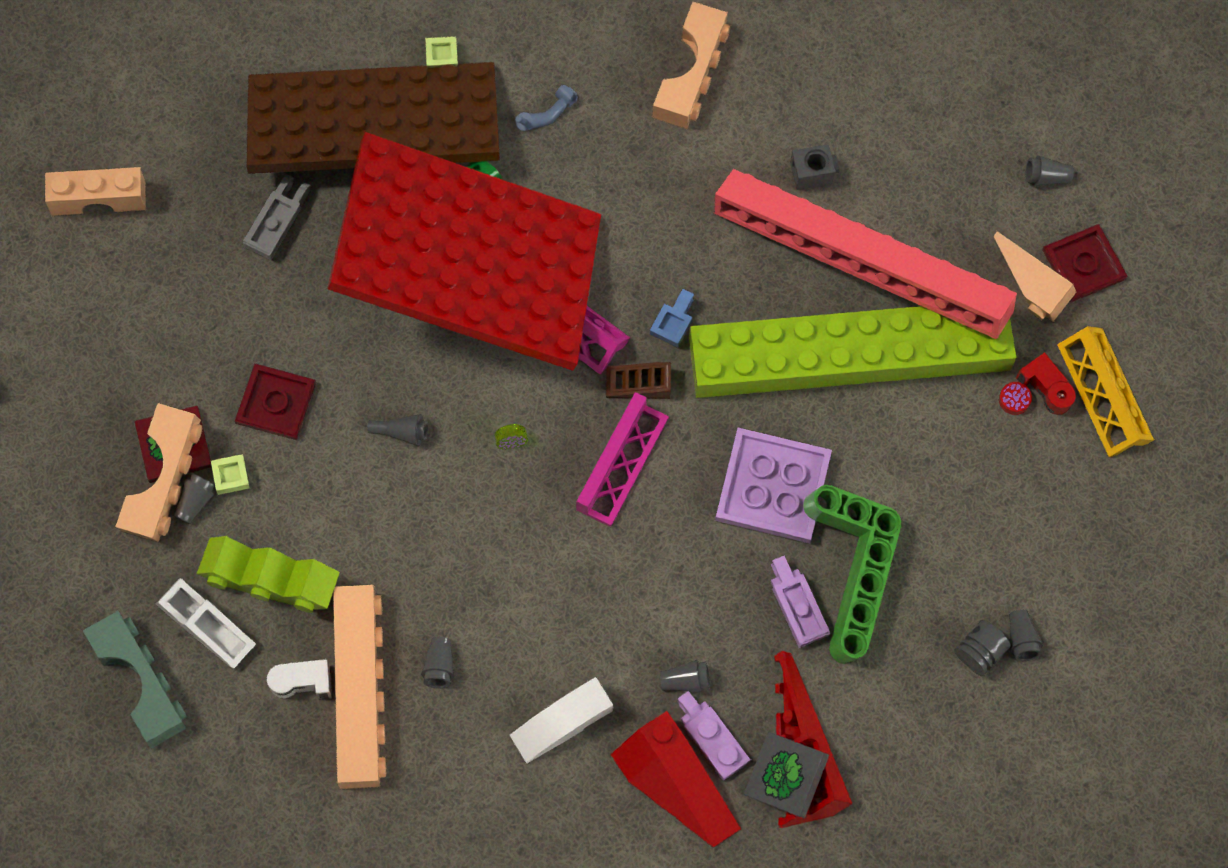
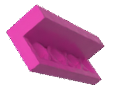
M587 306L581 339L582 349L580 348L578 359L597 373L602 374L614 354L625 347L630 337ZM597 343L607 350L600 362L591 356L588 344Z
M636 392L576 501L577 511L610 527L669 419V416L647 406V397ZM643 413L659 420L654 431L641 434L638 421ZM635 429L637 436L630 438L633 430ZM650 437L647 445L645 446L643 439ZM639 440L643 450L641 456L627 461L623 452L625 445ZM621 456L623 463L616 464L618 458ZM636 464L631 473L629 466ZM625 467L628 481L625 485L612 489L608 478L610 473ZM606 483L608 490L601 492ZM622 491L616 501L614 493ZM610 495L614 507L608 517L592 509L597 498Z

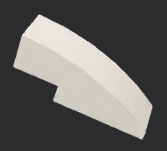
M181 578L156 603L168 616L232 669L256 645L213 604L202 598Z
M595 677L538 713L511 733L510 737L527 764L584 731V728L611 713L613 711V704Z

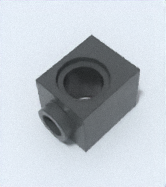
M829 144L792 150L790 164L796 190L833 184L835 173H839L837 156L831 155ZM817 164L822 169L818 171L812 170L809 165Z

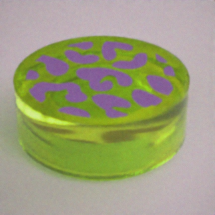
M518 424L503 426L494 434L496 446L499 449L520 447L528 442L526 428Z

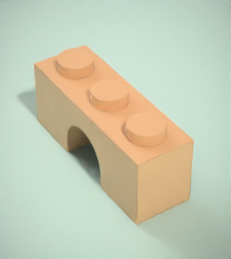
M140 167L45 173V202L51 216L83 214V207L91 204L108 205L113 208L114 212L146 210L145 179Z

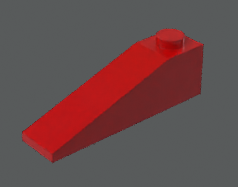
M668 711L639 728L610 754L631 785L647 795L657 805L669 812L713 848L741 830L694 750Z

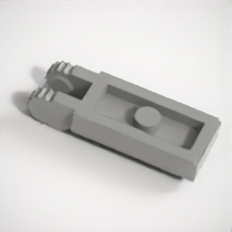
M285 175L276 191H272L244 238L243 247L272 260L301 211V206L307 198L311 186L306 183L301 184L291 200L285 196L291 190L294 178Z

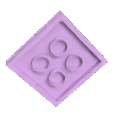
M737 428L715 521L810 544L815 520L809 518L803 508L804 500L810 493L824 485L832 450Z

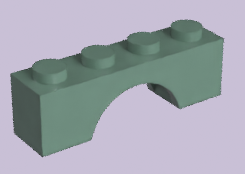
M116 611L83 630L103 666L113 664L124 665L139 674L142 682V694L138 705L130 715L150 749L186 729L182 720L187 715L178 700L172 703L165 692L171 688L162 672L155 675L150 667V664L155 662L146 644L141 647L138 646L134 637L139 632L130 617L123 620L119 611Z

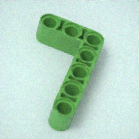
M823 485L805 498L803 508L807 516L817 522L859 537L829 647L832 658L838 663L846 664L862 657L868 650L900 533L901 518L897 511L890 507L831 485ZM818 497H822L826 501L827 509L819 505ZM848 508L855 511L857 521L849 516ZM878 519L885 523L886 532L879 528ZM869 549H873L877 553L878 562L870 557ZM861 579L869 583L870 592L863 589ZM853 609H856L861 614V623L853 617ZM845 639L852 643L854 648L853 654L845 649Z

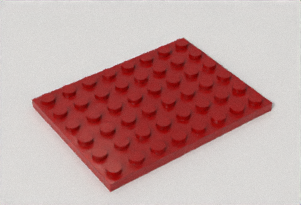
M365 132L359 147L327 289L573 371L578 364L601 214Z

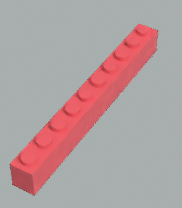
M733 169L715 194L716 215L994 339L999 337L1014 312L1017 293L1009 290L1007 287L997 285L981 278L976 273L965 271L946 260H940L924 253L916 247L908 246L889 235H883L867 228L862 223L851 221L832 210H826L810 203L807 199L794 196L777 186L760 181L750 174H744Z

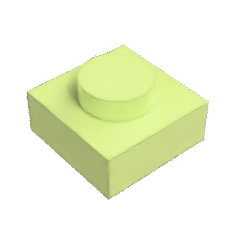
M456 36L425 38L427 68H439L447 64L458 67Z
M243 454L211 461L218 495L250 488Z

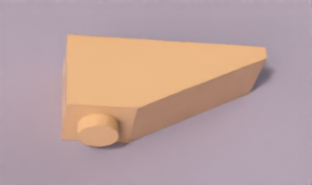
M997 231L994 235L995 241L1027 303L1030 305L1027 309L1041 320L1047 317L1054 322L1075 295L1074 285Z

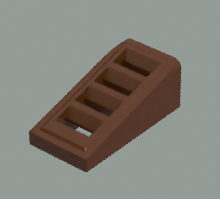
M671 362L607 366L606 398H632L636 392L647 397V399H670ZM616 374H622V389H616ZM629 374L635 375V388H629ZM642 375H648V387H642ZM655 375H661L660 386H655Z

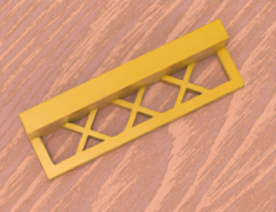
M1087 326L1057 344L1108 457L1118 455L1134 445L1143 446L1154 441L1103 328ZM1079 341H1082L1085 347L1082 362L1074 359L1069 348ZM1088 368L1095 370L1098 376L1095 390L1088 388L1084 381ZM1100 397L1109 399L1111 404L1108 418L1101 416L1097 409ZM1113 425L1121 427L1127 440L1114 446L1110 438Z

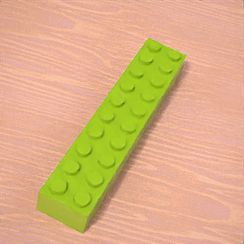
M923 306L690 326L689 334L696 398L1011 371L1016 360L1010 319L999 337L994 339Z

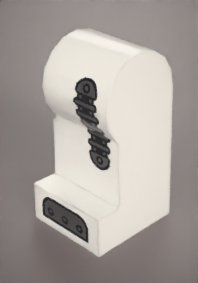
M327 659L280 664L270 669L267 674L268 686L272 693L279 698H288L296 692L316 691L318 699L332 698L330 665Z

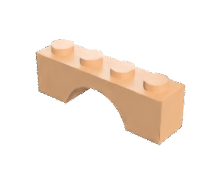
M692 2L683 26L682 41L693 50L696 63L689 72L680 77L663 79L653 104L652 118L686 129L690 120H697L701 109V103H698L700 94H707L711 82V77L707 76L710 68L716 69L721 55V51H718L717 48L720 42L726 43L731 26L726 24L728 12Z
M160 403L157 404L147 434L157 442L163 455L162 472L151 488L142 493L125 497L116 528L159 542L161 535L166 536L171 524V518L168 517L171 506L178 503L181 495L179 483L182 474H187L191 465L192 456L189 453L192 444L199 441L202 432L201 420L195 414Z

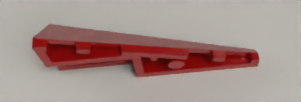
M781 651L775 655V662L781 663L783 683L775 684V693L783 694L784 713L776 714V735L829 755L805 819L786 812V817L778 818L779 828L833 817L853 803L794 658L790 652Z

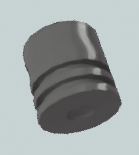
M980 620L954 651L956 656L973 672L984 676L987 670H990L993 664L1010 648V642L997 627L985 620Z

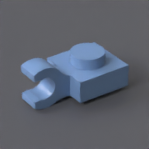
M682 289L673 307L664 304L650 329V335L678 348L693 320V317L687 315V312L694 301V294Z

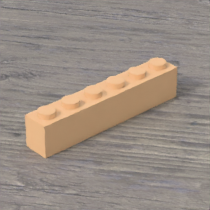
M373 585L336 586L333 592L337 783L340 789L380 787V778L386 777V758L379 757V745L385 744V724H379L378 712L385 711L384 691L378 692L377 679H384L383 659H377V647H383L382 627H376V615H382L381 595H375Z

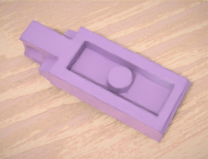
M785 556L772 560L771 567L776 578L771 580L772 590L798 647L801 648L828 637L830 631L804 574H800L798 569L791 571Z
M689 691L678 698L679 706L686 714L680 719L684 724V729L723 781L751 761L712 707H709L705 701L699 705Z

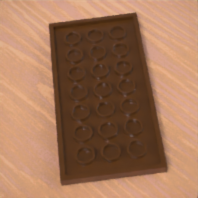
M494 62L458 64V67L447 64L438 68H427V65L250 74L248 75L247 117L248 174L355 168L361 139L365 132L454 163L500 161Z

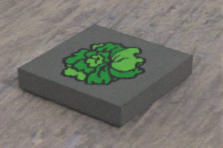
M768 732L744 795L805 819L829 755Z

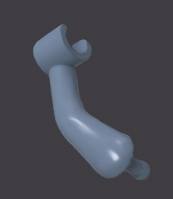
M566 85L560 86L555 94L559 100L551 109L543 113H520L515 118L516 126L518 129L526 131L552 124L567 107L576 102L578 99L577 93Z

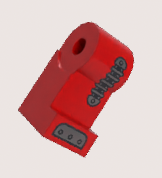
M1045 352L1020 369L1016 376L1018 382L1026 386L1029 383L1032 384L1044 399V406L1052 414L1062 415L1066 413L1075 401L1076 394L1074 388Z

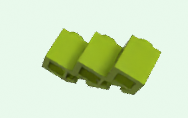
M228 536L209 538L197 574L208 579L206 583L214 588L225 590L226 587L249 593L252 597L262 601H269L271 599L290 604L296 609L307 613H312L315 609L328 608L340 573L315 559L294 560L270 547L252 549Z

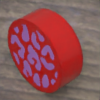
M1020 382L1006 384L999 394L1001 408L1012 415L1024 413L1032 401L1030 389Z

